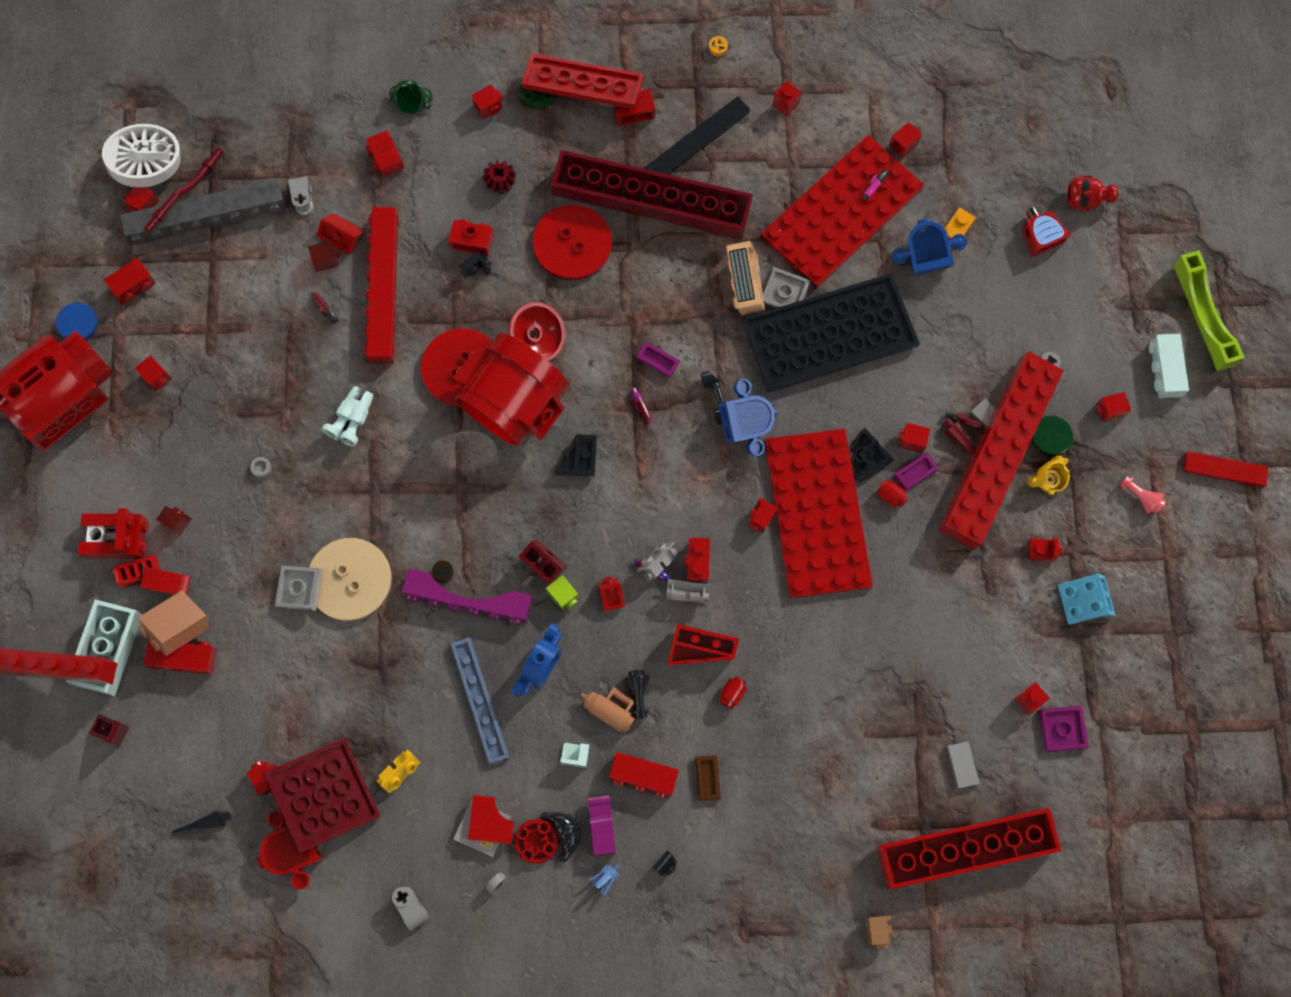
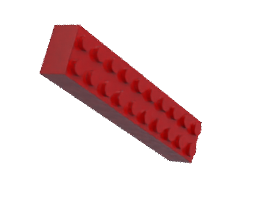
M1030 351L1019 358L937 530L971 549H975L983 544L1064 370Z

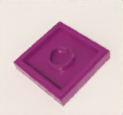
M1082 706L1038 710L1045 753L1089 748Z

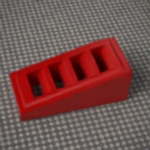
M154 554L112 567L117 586L125 589L141 583L143 574L141 575L139 566L142 565L143 570H145L149 562H151L153 569L161 570L157 556ZM133 568H134L135 575H136L135 577H132V574H131V571H130V570L133 569ZM123 572H125L127 577L125 580L122 575Z

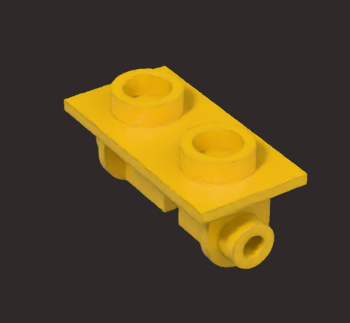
M408 749L405 752L402 751L393 761L397 766L395 769L389 765L378 775L379 778L376 781L389 794L396 790L421 763Z

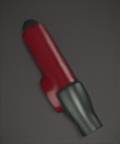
M313 292L311 298L320 307L319 311L325 318L328 317L333 323H336L339 318L318 293Z
M948 410L945 413V417L955 422L959 421V423L977 430L983 429L981 422L968 418L965 414Z

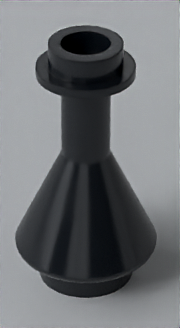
M645 670L629 671L628 677L625 678V682L635 696L636 712L632 713L635 715V719L648 718L649 711L645 710L643 696L650 676L645 675Z

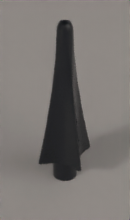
M216 810L189 825L173 830L172 835L225 826L224 822L231 820L230 812L222 813V811L218 812Z

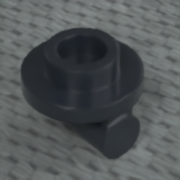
M667 850L653 866V869L661 876L671 875L676 869L677 860Z

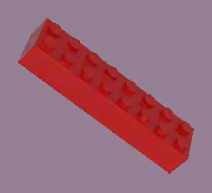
M1050 808L876 846L887 890L1062 851Z

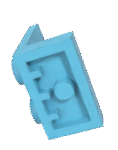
M1094 574L1058 585L1068 624L1072 625L1099 617L1109 618L1115 616L1104 575Z

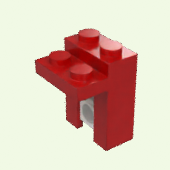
M118 508L117 514L82 513L80 526L86 527L87 531L86 541L79 542V556L84 559H140L144 557V553L147 552L145 534L149 531V522L142 514H132L126 508ZM101 532V537L98 540H94L95 535Z

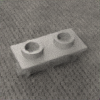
M662 542L654 549L655 552L641 561L642 565L637 569V572L644 570L645 577L648 580L655 579L664 570L660 563L667 567L676 558L677 551L671 548L675 543L665 544Z
M668 579L666 599L708 604L710 584Z

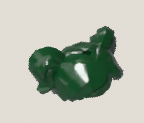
M402 80L397 85L391 87L389 91L390 97H388L389 101L395 102L399 111L414 114L418 113L423 107L426 109L431 108L429 103L433 99V94L428 88L422 87L419 82Z

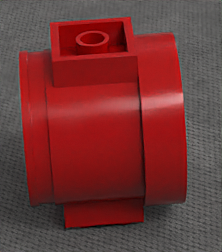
M502 332L497 334L486 350L478 345L469 354L466 362L458 368L456 375L453 377L462 388L460 393L454 398L456 403L491 433L515 447H520L522 441L529 434L539 441L544 438L564 411L565 407L560 402V399L570 387L569 382L561 372L543 356L520 340Z

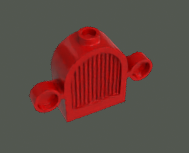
M275 809L269 813L268 822L278 830L270 833L262 842L260 856L257 857L258 865L261 870L266 868L274 874H294L291 879L293 887L299 890L306 889L310 885L311 878L303 869L323 861L317 846L298 854L279 810Z

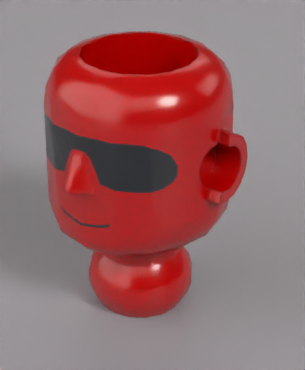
M1081 175L1074 178L1068 186V204L1071 208L1078 209V211H1090V209L1098 208L1102 201L1114 203L1118 198V187L1111 184L1103 187L1100 179L1092 178L1090 175Z

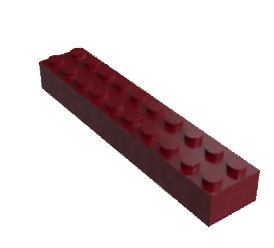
M565 150L560 151L551 184L552 195L739 239H743L753 196L751 193Z

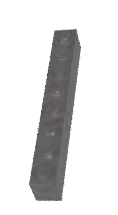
M278 179L175 202L166 213L167 217L162 223L159 222L151 233L146 232L144 227L151 220L154 211L160 209L161 206L121 214L124 235L130 244H142L147 240H160L169 235H181L191 230L199 231L204 227L220 226L230 221L238 222L243 218L259 217L269 212L277 213L286 209L282 187Z

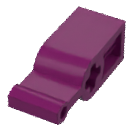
M610 796L588 798L594 856L616 854Z

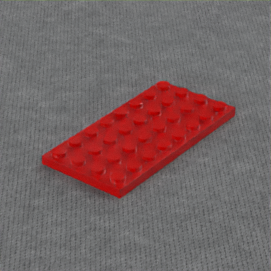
M867 135L761 233L760 237L804 278L811 280L810 283L817 289L908 204L925 185L871 136ZM884 169H887L889 174L870 199L865 200L863 193L871 185L870 181L872 178L880 174Z
M846 429L765 438L764 442L774 504L778 508L776 516L790 599L872 588L873 583Z

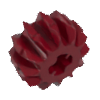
M497 159L496 164L489 162V168H484L483 181L486 182L487 189L492 188L493 193L499 190L502 194L503 189L510 191V185L515 184L516 172L513 171L512 164L507 165L505 160L499 163Z

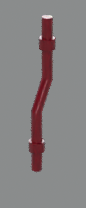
M217 148L209 158L207 157L194 177L174 191L160 209L154 211L151 220L144 227L146 232L151 233L159 222L162 223L167 217L166 213L175 202L195 188L208 171L213 170L216 166V161L224 153L222 149Z

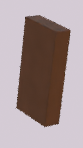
M717 755L695 757L699 801L721 799Z

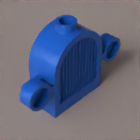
M929 218L918 220V225L910 232L908 238L909 250L898 248L892 254V260L897 265H903L907 262L908 258H911L914 276L954 267L951 248L955 251H962L967 245V239L962 234H956L949 240L946 230L940 224L929 221Z
M740 379L733 386L738 399L718 403L727 443L747 439V452L751 456H759L764 452L765 445L757 437L763 436L771 430L777 417V411L766 398L762 396H748L752 390V385L749 380Z
M552 623L544 638H541L526 660L521 671V677L515 683L511 694L518 698L521 694L525 696L529 693L532 686L541 691L562 655L561 649L557 647L562 637V634L559 632L560 627Z

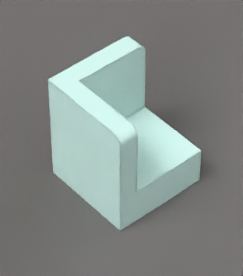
M564 743L560 764L586 768L589 744Z

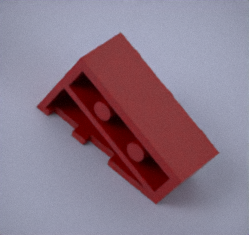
M677 624L667 666L735 659L740 638Z

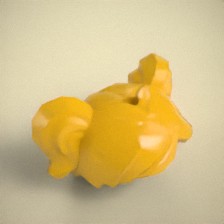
M1062 456L1052 457L1050 461L1039 468L1036 475H1032V477L1026 480L1027 486L1032 488L1040 487L1048 495H1054L1055 492L1064 490L1070 478L1069 470L1066 467L1068 459Z

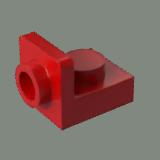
M1054 537L1052 540L1029 539L1028 560L1054 562L1061 555L1062 545L1059 544V538Z
M606 577L602 579V582H598L604 611L625 607L621 584L618 578Z

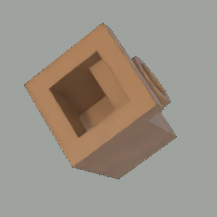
M891 916L865 918L869 945H875V949L889 948L888 944H890L889 939L892 938L891 925L887 924V920H891Z

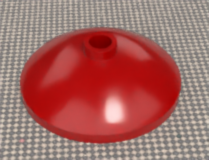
M532 302L521 306L512 315L509 322L508 335L520 340L547 361H550L563 348L565 327L560 315L552 307L544 303ZM530 331L533 332V338L529 335Z

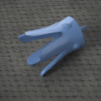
M607 864L599 874L588 880L592 881L591 885H596V888L603 886L600 891L601 895L604 894L606 896L613 882L620 877L616 871L619 865L613 868Z

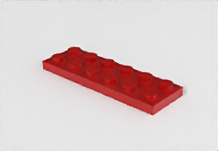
M532 53L521 84L523 89L635 109L644 81V74Z

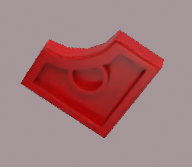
M473 795L468 840L512 844L515 822L505 819L499 813L496 807V798Z

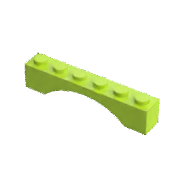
M1200 250L1181 255L1173 266L1218 372L1235 367L1245 357L1237 339L1227 330L1216 311L1209 289L1207 267Z

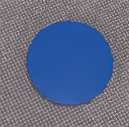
M83 303L66 305L56 317L57 330L64 339L74 331H77L84 340H88L94 335L98 325L96 313L90 306Z

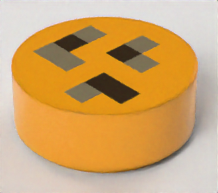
M716 36L710 40L709 52L713 56L720 57L727 52L728 42L725 38Z

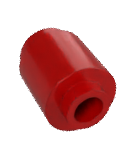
M885 480L876 492L882 500L895 509L898 506L902 508L908 500V497H906L908 492L893 481Z
M736 676L734 679L729 678L719 695V702L733 710L735 706L739 705L748 689L745 686L746 682Z

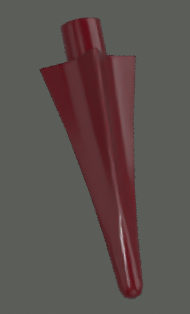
M949 418L943 423L948 429L945 434L973 456L975 449L959 421L954 424Z

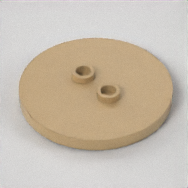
M344 538L333 541L315 555L309 568H320L323 570L317 608L325 615L336 620L357 621L372 615L384 604L391 590L392 572L389 562L379 548L366 540Z

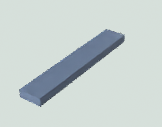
M468 637L451 643L450 646L489 766L510 759L471 638Z

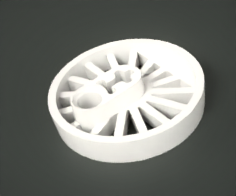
M135 124L124 127L113 133L106 140L102 149V158L110 176L117 182L131 187H150L166 181L174 175L181 161L180 147L176 137L167 129L152 124ZM144 167L148 173L147 175H143Z

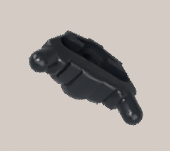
M543 812L541 819L550 821L556 829V835L563 845L560 861L567 862L570 855L578 847L580 840H582L580 825L571 814Z

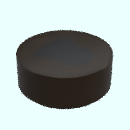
M442 560L434 564L432 574L437 581L448 582L453 577L454 570L449 562Z

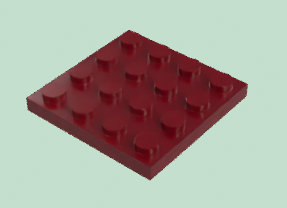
M345 738L263 773L298 854L313 849L381 817Z

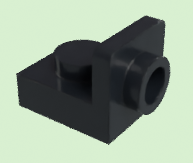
M477 251L459 265L460 273L466 279L468 276L475 275L481 267L489 275L491 273V262L485 255L481 256Z

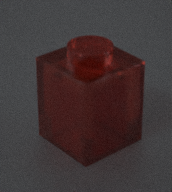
M331 240L308 246L316 272L340 266L338 258H341L338 246L334 247Z

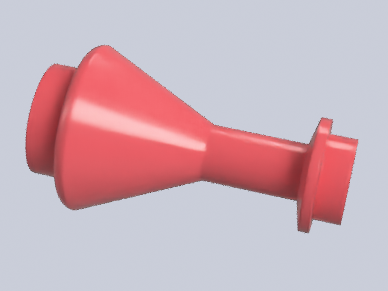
M1127 476L1120 484L1122 490L1127 488L1137 495L1147 514L1151 512L1157 514L1166 503L1163 500L1164 495L1141 489L1132 482L1133 477Z

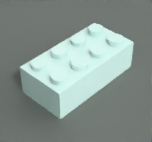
M94 600L75 655L103 657L118 663L113 685L68 680L66 682L76 687L115 696L140 625L138 617L142 614L134 609Z

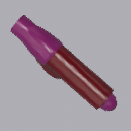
M632 388L630 392L636 410L640 411L645 422L651 424L652 417L642 396L636 388Z

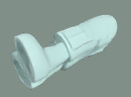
M356 386L351 389L346 399L340 403L336 411L338 416L334 424H324L321 429L330 438L336 441L340 439L342 443L349 446H356L358 442L356 430L358 426H363L373 399V394L366 391L361 400H357L361 388ZM350 421V424L346 431H343L346 422Z

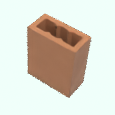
M183 591L178 592L138 617L140 623L138 629L144 638L148 637L156 651L160 650L165 656L210 629L207 615Z

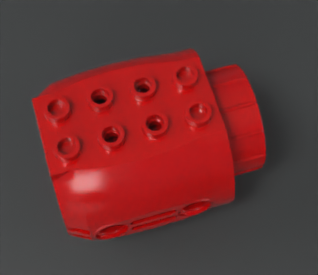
M77 331L71 333L60 343L49 333L47 336L41 337L37 343L23 351L0 370V410L31 443L44 452L109 400L99 385L111 377L114 372Z

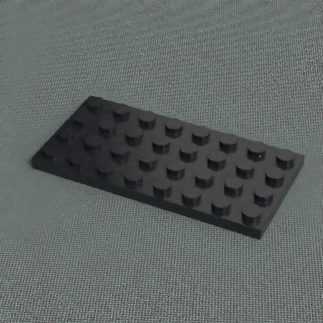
M892 273L742 318L743 327L768 393L913 349L920 345Z

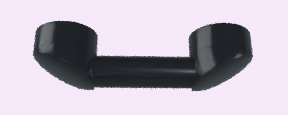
M709 371L702 372L701 379L704 388L712 387L717 404L725 402L717 378ZM713 409L717 425L723 424L720 409Z

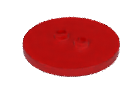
M566 205L553 209L539 221L533 235V248L537 261L549 274L564 280H581L594 275L606 264L612 249V237L606 221L597 212L580 205Z
M465 328L446 331L433 339L424 351L421 361V374L428 391L442 403L460 407L454 398L460 393L462 388L453 377L456 375L458 368L466 362L469 354L478 345L486 350L492 341L478 331Z

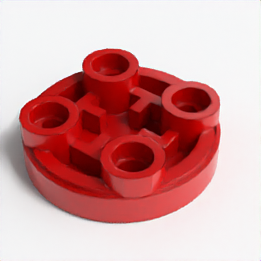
M532 819L523 823L517 829L514 845L517 854L524 861L531 864H541L548 861L555 854L558 847V837L553 826L547 821Z

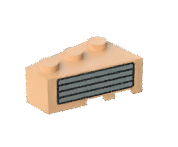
M751 242L727 245L729 269L732 274L731 286L732 290L735 291V297L733 298L735 309H738L741 315L765 311L758 256Z

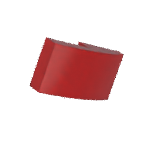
M145 567L140 588L171 595L183 591L187 595L191 576Z

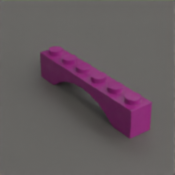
M408 568L402 590L404 597H407L406 600L419 603V600L426 601L427 605L433 607L445 605L448 606L447 609L459 612L460 609L467 610L468 614L474 616L486 614L489 615L488 618L501 621V618L508 619L509 623L515 625L527 623L533 601L532 595L509 591L503 595L488 599L465 598L444 589L428 572Z

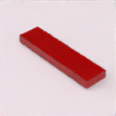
M1190 451L1185 453L1183 470L1185 473L1263 488L1267 486L1268 466Z

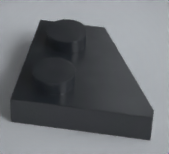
M576 434L571 442V446L565 452L561 463L555 469V475L595 477L597 435Z

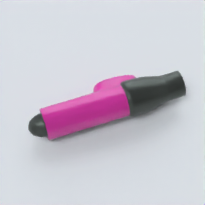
M884 169L880 174L872 178L870 181L871 185L863 193L865 200L870 199L889 174L887 169Z

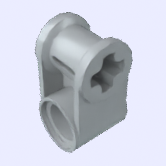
M309 176L288 179L292 203L297 213L301 216L311 214L313 211V201Z
M399 887L393 892L392 901L410 931L430 918L422 903L409 887ZM400 891L402 893H408V896L406 897V903L405 901L398 900V898L400 897Z

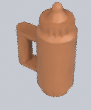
M613 687L607 698L595 692H592L590 695L581 694V698L585 702L583 706L589 713L617 731L627 733L635 718L631 717V713H629L635 700ZM613 696L627 705L626 710L610 701L611 697Z

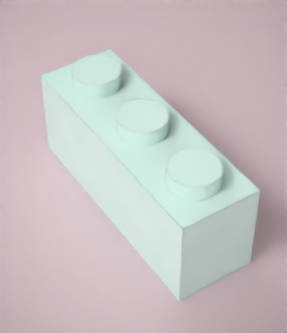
M1181 334L1156 335L1149 343V352L1153 358L1151 367L1152 372L1155 373L1154 388L1158 392V398L1183 397L1189 391Z

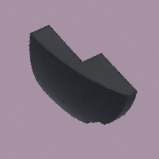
M866 428L858 434L851 448L854 451L851 464L855 477L859 482H862L884 469L894 459Z

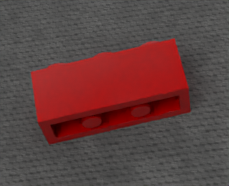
M148 640L143 665L149 669L213 675L217 649L208 642L199 641L195 645L190 644L189 641L165 656L160 650L156 651L150 640Z
M616 752L609 779L613 780L612 784L625 787L628 784L634 786L633 790L646 793V790L655 792L654 796L667 799V796L672 797L679 769Z

